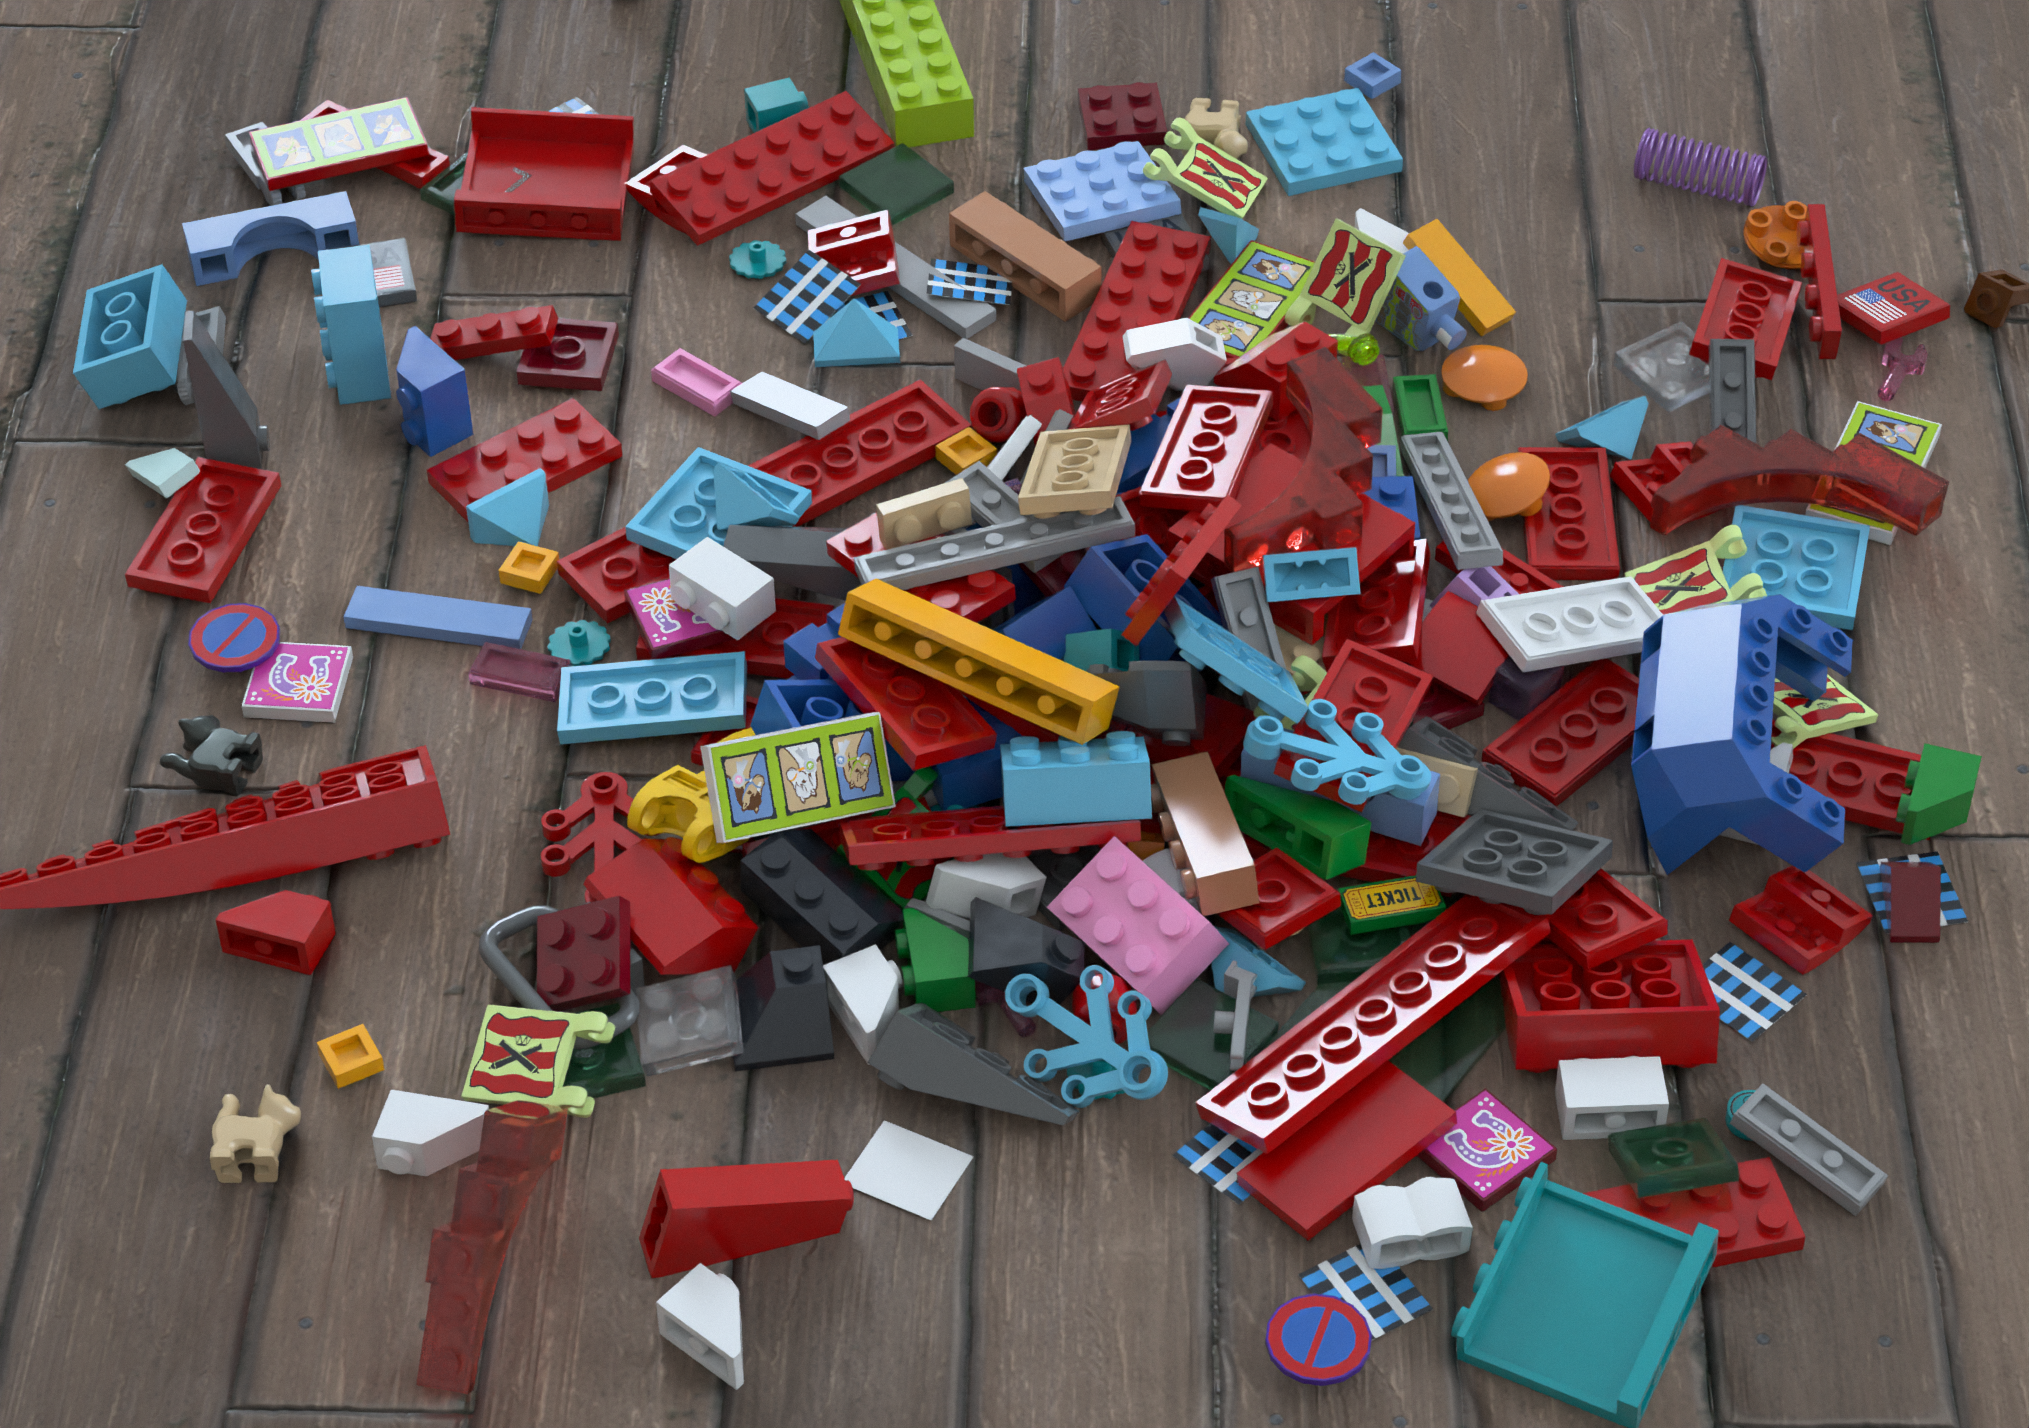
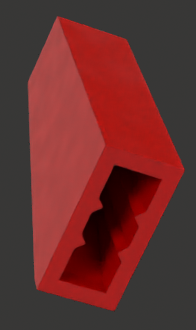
M838 1160L660 1169L639 1236L651 1278L665 1277L693 1270L699 1263L709 1266L840 1233L846 1213L851 1211L853 1207V1187L849 1180L844 1179Z

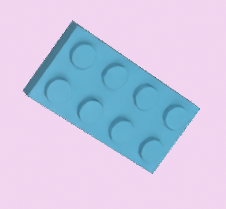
M745 651L562 667L557 725L560 744L746 728L747 661Z

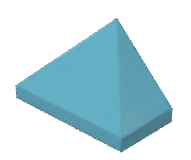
M1200 207L1198 216L1229 263L1232 264L1251 240H1256L1259 229L1239 217Z
M856 299L851 300L813 332L815 367L900 363L898 328Z
M1642 396L1621 402L1556 433V438L1560 443L1581 448H1606V454L1631 460L1649 404L1647 398Z
M717 462L713 469L717 530H728L729 525H796L800 517L745 471Z
M539 468L467 505L470 538L475 543L515 546L519 541L538 546L549 508L545 472Z
M1356 547L1262 555L1266 602L1360 594Z
M1214 926L1229 943L1211 963L1217 1002L1236 999L1224 994V973L1233 960L1237 961V967L1257 974V978L1253 983L1254 986H1257V990L1253 997L1295 992L1303 989L1306 984L1304 980L1263 950H1260L1237 931Z

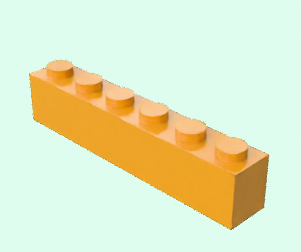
M874 579L847 593L838 631L839 636L1081 745L1109 728L1120 686L879 579Z

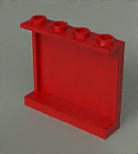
M471 107L472 133L461 190L456 189L454 197L456 232L621 241L628 195L625 183L630 181L634 154V116Z
M1270 443L1249 462L1235 500L1242 504L1241 508L1190 576L1212 588L1211 579L1214 577L1258 567L1265 590L1262 555L1356 547L1359 583H1361L1395 552L1408 559L1413 556L1415 522ZM1190 511L1168 530V556L1202 512ZM1347 595L1268 602L1275 625L1313 646L1324 636V615Z

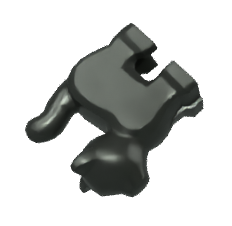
M213 715L180 719L178 724L183 731L185 740L183 749L192 752L189 759L177 753L163 754L160 757V765L166 769H173L178 774L193 780L197 786L207 789H221L232 795H240L248 783V779L237 777L241 767L255 773L263 761L260 734L252 732L248 735H242L234 730L221 728L219 719Z

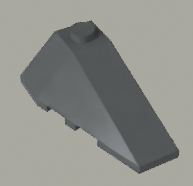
M185 311L183 343L206 459L262 469L263 451H270L268 425H260L256 405L194 311Z
M729 525L723 547L770 575L775 581L845 601L849 591L862 585L858 577L827 554L826 541L848 528Z
M1133 661L1129 662V670L1124 672L1119 669L1109 668L1105 664L1090 665L1089 669L1086 670L1088 673L1120 686L1110 723L1156 739H1162V744L1168 746L1190 745V739L1204 740L1207 684L1195 666L1189 662Z
M1425 716L1408 728L1397 747L1478 768L1468 814L1473 815L1479 809H1484L1572 831L1579 824L1536 791L1526 787H1522L1519 791L1513 787L1514 780L1510 776L1511 773L1500 765L1494 766L1487 762H1479L1474 758L1478 751L1476 747L1428 716Z
M922 1002L896 1011L868 1061L870 1065L879 1070L877 1073L879 1079L899 1090H903L906 1086L912 1090L1060 1125H1065L1075 1120L1079 1113L1076 1108L1035 1079L1023 1074H1019L1018 1078H1015L1009 1073L1011 1070L1009 1060L997 1052L991 1053L981 1048L975 1049L971 1046L976 1038L974 1035Z

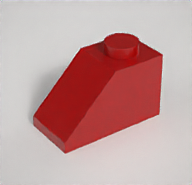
M288 890L221 912L215 920L223 953L310 976L336 934L330 901L320 899L314 895H304Z

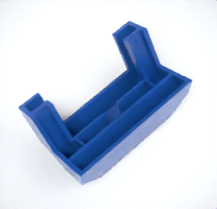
M1781 594L1702 605L1665 614L1643 633L1631 767L1647 838L1667 875L1729 827L1804 873L1844 844L1845 808L1834 799L1824 796L1801 782L1796 776L1788 774L1770 762L1775 678L1810 700L1816 701L1826 693L1827 667L1844 677L1851 673L1853 639L1849 638L1842 630L1833 628L1811 614L1804 606L1795 604Z

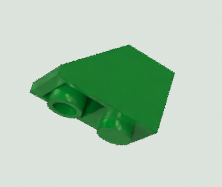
M1924 743L1920 762L1910 760L1904 788L1912 790V794L1902 793L1895 822L1904 823L1901 843L1912 845L1967 822L1982 756Z
M914 908L902 909L903 929L895 930V943L898 959L907 958L908 966L901 967L904 995H913L915 1004L922 1002L936 1012L976 1008L975 980L968 977V938Z

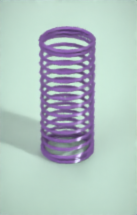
M1649 127L1644 131L1634 163V177L1636 179L1642 180L1645 177L1648 182L1654 179L1657 184L1663 181L1666 187L1672 183L1675 189L1681 185L1684 191L1690 187L1692 193L1699 189L1701 195L1708 192V195L1713 197L1717 194L1719 199L1725 196L1728 202L1735 199L1737 204L1743 201L1746 206L1750 205L1753 207L1756 204L1766 174L1767 158L1765 155L1762 156L1760 154L1757 156L1756 153L1752 155L1746 173L1744 190L1738 200V190L1748 162L1749 154L1747 151L1741 157L1734 191L1729 198V188L1739 160L1740 152L1738 149L1732 155L1725 189L1720 195V186L1730 158L1731 150L1729 146L1724 150L1716 187L1711 193V184L1715 177L1722 151L1720 144L1715 148L1707 185L1702 190V182L1712 155V143L1710 142L1706 146L1700 167L1699 180L1696 187L1693 188V180L1703 153V141H1699L1693 156L1695 140L1693 138L1689 140L1684 154L1685 136L1680 138L1676 149V134L1671 136L1667 147V132L1662 134L1658 145V129L1655 130ZM1674 152H1675V157H1674L1673 167H1672V176H1671V178L1669 179V181L1667 182V179H1666V177H1667V172H1668V170H1669V168H1670V165H1671V162H1672V159H1673V156H1674ZM1656 153L1654 172L1649 178V169ZM1683 154H1684V159H1683L1682 169H1681V178L1679 179L1678 183L1676 184V182H1675V177H1676V174H1677V172H1678V170H1679V167H1680V164H1681V161H1682V158H1683ZM1665 155L1663 174L1658 180V171ZM1692 156H1693V161H1692L1691 171H1690V179H1689L1687 185L1685 186V185H1684V178H1685V176H1686V174H1687V171H1688V169H1689V166H1690V163H1691V159H1692Z

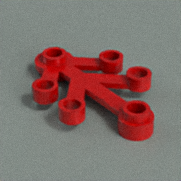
M612 772L593 774L582 783L580 799L564 811L554 809L542 816L543 836L549 841L557 842L566 839L570 835L573 826L590 814H595V821L564 846L553 844L542 850L541 864L542 870L546 875L551 877L565 875L570 870L571 864L593 847L595 872L614 859V845L626 851L642 840L614 821V814L617 812L628 818L629 810L634 800L628 796V785L622 776ZM561 824L560 826L552 827V825ZM560 859L558 862H551L552 860ZM586 889L585 903L589 901L591 903L596 902L597 900Z

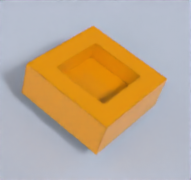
M970 427L935 446L936 459L955 475L978 461L988 467L997 455V448Z
M518 541L498 570L500 583L541 594L558 569L559 552Z
M364 1024L317 1042L319 1056L338 1089L385 1070L383 1058Z

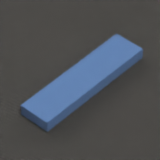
M363 586L356 587L344 614L345 628L516 651H521L533 620L531 608Z

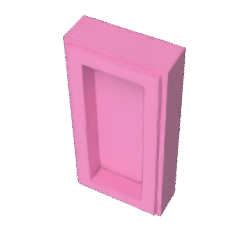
M681 348L651 369L653 382L714 417L733 403L730 391L742 384L740 381Z

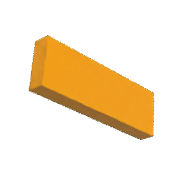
M1438 219L1406 236L1403 241L1406 248L1410 250L1416 246L1419 247L1458 291L1460 296L1458 310L1481 337L1513 318L1516 313L1513 307Z

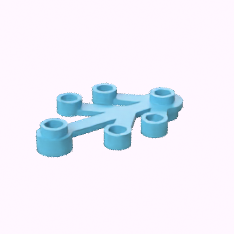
M1315 699L1309 703L1305 722L1312 729L1318 730L1329 743L1286 732L1283 730V725L1278 719L1268 715L1259 716L1248 725L1243 741L1245 750L1258 759H1274L1284 749L1327 761L1321 764L1312 759L1296 761L1291 775L1292 784L1298 789L1313 791L1320 784L1342 778L1338 794L1342 800L1350 804H1362L1368 797L1387 791L1400 799H1415L1429 787L1431 781V772L1421 760L1411 755H1401L1381 734L1384 724L1380 717L1369 712L1359 713L1351 730L1352 736L1357 741L1367 744L1377 756L1375 757L1365 754L1334 721L1337 709L1331 702L1323 699ZM1362 771L1369 774H1373L1374 776L1367 778L1365 775L1358 772Z
M1091 965L1084 969L1080 976V986L1087 996L1091 1026L1050 999L1047 985L1031 974H1020L1008 983L1005 999L1012 1010L1025 1017L1039 1015L1079 1042L1078 1044L1050 1051L1044 1049L1030 1051L1024 1060V1070L1030 1077L1040 1082H1046L1051 1080L1058 1070L1099 1060H1105L1114 1066L1116 1070L1085 1078L1081 1075H1071L1066 1078L1061 1087L1062 1097L1066 1102L1077 1108L1089 1106L1096 1096L1124 1090L1127 1095L1138 1100L1150 1099L1162 1091L1167 1082L1168 1068L1165 1060L1158 1053L1150 1050L1146 1020L1151 1014L1152 1005L1146 996L1138 991L1131 990L1125 992L1118 1000V1012L1121 1017L1126 1019L1128 1052L1114 1041L1108 994L1114 986V979L1112 974L1103 967ZM1102 974L1103 982L1101 986L1097 989H1091L1093 977ZM1036 990L1037 997L1035 1001L1027 1006V995L1031 991ZM1140 999L1141 1007L1139 1011L1134 1015H1129L1128 1008L1131 1002ZM1046 1057V1068L1042 1072L1036 1073V1062ZM1150 1067L1151 1074L1148 1080L1144 1083H1139L1138 1076L1140 1071ZM1083 1083L1085 1087L1083 1095L1078 1099H1073L1072 1092L1074 1087Z

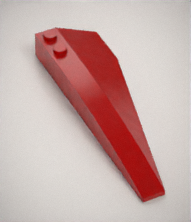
M424 745L320 772L321 781L319 784L311 786L300 785V782L295 780L279 785V790L273 793L271 798L265 800L252 794L235 799L225 806L226 812L218 815L214 808H206L134 831L136 840L124 845L114 844L112 839L92 845V850L85 853L83 858L77 860L73 856H66L65 854L52 857L37 865V872L28 875L25 868L0 874V909L108 904L215 890L290 875L364 856L368 860H378L394 854L395 848L411 844L415 848L430 847L441 842V837L451 834L438 781L427 747Z

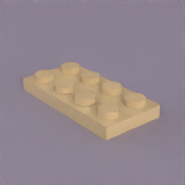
M1129 424L1040 432L1018 496L1020 515L1033 514L1036 518L1046 519L1055 517L1061 512L1079 511L1083 515H1095L1104 512L1107 508H1112L1131 445Z

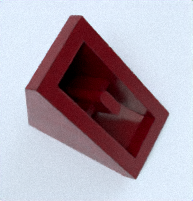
M1881 862L1880 873L1890 943H1939L1941 867L1931 862Z

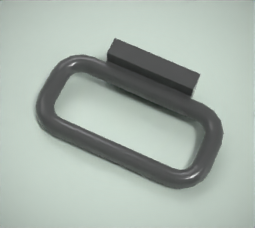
M536 905L521 909L486 928L479 940V953L485 964L523 1008L553 1011L498 948L499 943L504 939L528 927L537 925V916L559 911L546 905ZM631 946L630 995L614 998L619 1004L620 1009L617 1013L608 1017V1022L615 1025L613 1037L624 1032L634 1024L639 1015L640 1002L637 997L645 993L642 958ZM576 1037L573 1050L588 1049L601 1043Z

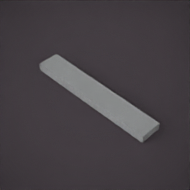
M827 196L795 214L796 225L807 233L808 230L858 218ZM895 242L900 284L889 286L888 288L965 339L970 338L996 321V309L986 302L926 294L929 273L959 287L962 286Z
M1433 432L1400 437V451L1457 569L1503 565V550L1444 433Z
M1118 496L1115 497L1112 508H1107L1104 512L1095 515H1083L1079 511H1068L1046 519L1031 516L854 557L855 571L862 585L874 579H879L901 590H906L1134 537L1135 523L1121 497Z

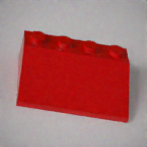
M1692 939L1654 940L1589 970H1586L1556 944H1536L1499 973L1508 1045L1516 1070L1525 1069L1529 1072L1542 1073L1558 1068L1559 1060L1625 1058L1629 1056H1660L1662 1065H1676L1682 1068H1694L1700 1064L1717 1063L1720 1009Z

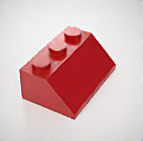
M667 837L666 839L644 838L587 876L583 885L597 901L615 896H621L630 901V939L661 975L734 974L758 930V926L745 913L744 906L732 898L718 883L717 876L712 871L706 869L701 863L682 854V840L675 837Z

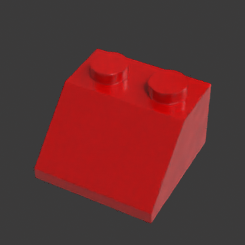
M1304 321L1264 339L1214 376L1213 383L1226 388L1272 391L1274 404L1269 417L1280 422L1336 380L1338 340Z

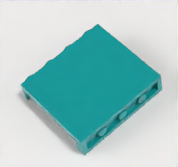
M1540 1162L1533 1178L1525 1177L1519 1186L1514 1206L1518 1207L1512 1222L1504 1220L1500 1225L1494 1241V1249L1498 1251L1491 1265L1483 1263L1476 1275L1473 1285V1293H1476V1296L1470 1308L1462 1306L1456 1316L1451 1336L1457 1338V1359L1624 1427L1638 1428L1717 1255L1719 1230L1698 1223L1693 1236L1549 1181L1548 1164Z

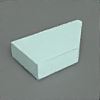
M176 448L133 459L125 464L133 477L165 498L170 497L200 472L194 460Z

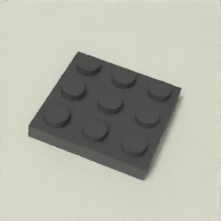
M1479 809L1417 863L1416 882L1433 885L1435 889L1441 892H1461L1477 896L1485 903H1506L1522 907L1526 912L1534 915H1552L1612 858L1613 840Z

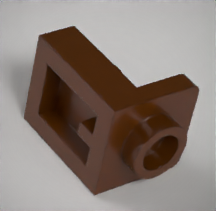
M2003 269L1978 273L1964 306V312L1993 328H2000L2003 326L2010 308L2014 305L2029 303V283Z

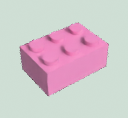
M1115 836L1047 906L1079 940L1085 942V945L1118 976L1125 979L1133 990L1146 996L1150 1000L1152 1007L1160 1015L1177 1000L1229 945L1227 940L1202 914Z

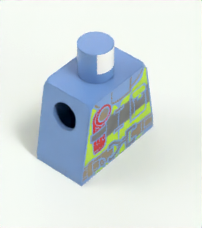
M1416 246L1403 253L1406 257L1375 321L1416 351H1424L1439 341L1449 350H1453L1463 342L1467 335V331L1454 320L1460 300L1459 293L1423 251Z

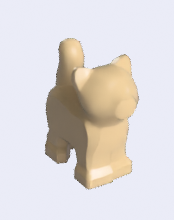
M1194 98L1185 120L1191 124L1196 134L1236 159L1246 154L1248 142L1239 133L1241 115H1239V102L1223 100L1220 112H1207L1206 110L1210 107L1211 100L1208 98ZM1182 149V154L1184 157L1189 150Z
M267 1084L258 1108V1117L239 1116V1100L233 1094H225L222 1098L223 1107L219 1111L212 1127L211 1169L215 1170L218 1181L222 1183H241L242 1172L238 1168L239 1164L253 1163L255 1167L254 1179L256 1182H276L279 1166L277 1157L283 1145V1136L300 1123V1108L293 1105L286 1096L274 1093L271 1085Z

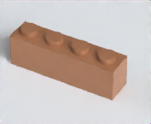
M984 191L949 213L950 246L977 264L985 265L1012 282L1013 288L1063 321H1068L1093 304L1101 287L1102 267L1094 260L1069 246L1065 241L1058 239L1038 226L1034 221L1029 220L1009 207L1005 202H1001Z
M1208 752L1152 764L1154 784H1151L1153 814L1158 813L1160 831L1164 842L1172 840L1169 842L1170 854L1175 870L1183 869L1180 871L1186 899L1195 898L1200 913L1203 916L1258 904L1259 896L1255 865Z

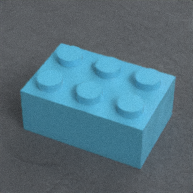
M370 245L318 251L319 269H311L314 293L315 295H322L314 297L317 321L320 323V328H327L326 330H320L323 356H325L326 361L333 360V362L325 363L328 387L337 388L340 405L391 398L387 358Z
M163 264L88 289L86 292L73 374L98 409L113 404H122L131 398L152 391H161L176 383L187 300Z
M1116 731L1108 733L1106 739H1091L1083 745L1063 736H1059L1058 741L1039 742V739L1036 737L1022 736L1011 739L1010 744H1000L1002 794L1006 827L1152 819L1150 761L1144 737H1135V733L1129 731Z

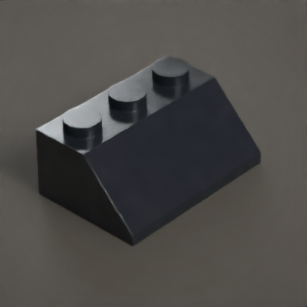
M812 829L775 832L741 859V891L802 947L820 945L823 965L875 944L881 950L895 939V930L903 929V911L852 865H849V862Z

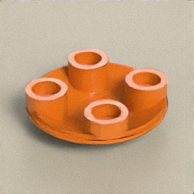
M1789 201L1785 206L1771 205L1751 210L1744 224L1743 235L1747 246L1753 254L1764 262L1776 267L1786 269L1801 268V256L1805 251L1804 247H1798L1797 224L1798 221H1805L1807 206L1798 201Z
M1473 345L1456 350L1446 358L1441 370L1442 388L1445 394L1481 403L1485 409L1491 411H1498L1506 407L1507 400L1523 390L1528 378L1527 368L1517 355L1506 349L1491 345Z
M1522 452L1508 453L1495 457L1481 465L1470 476L1468 483L1488 522L1495 518H1506L1517 514L1531 516L1542 508L1543 502L1541 497L1549 486L1550 471L1546 463L1536 455Z

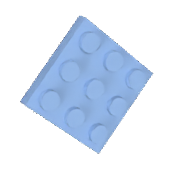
M1139 141L1121 142L1114 147L1098 151H1082L1076 156L1059 160H1044L1037 165L1023 168L1024 182L1064 241L1128 227L1131 221L1145 223L1181 214V200L1167 181L1152 180L1144 175L1143 168L1145 164L1151 162L1155 165V163L1150 159Z

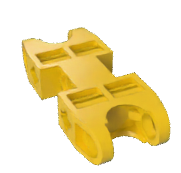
M752 728L733 733L719 742L755 736ZM679 765L651 779L640 789L631 804L627 819L628 828L642 835L649 834L652 836L658 833H669L682 837V854L698 863L723 856L749 840V838L726 843L716 842L705 771L703 770L695 774Z

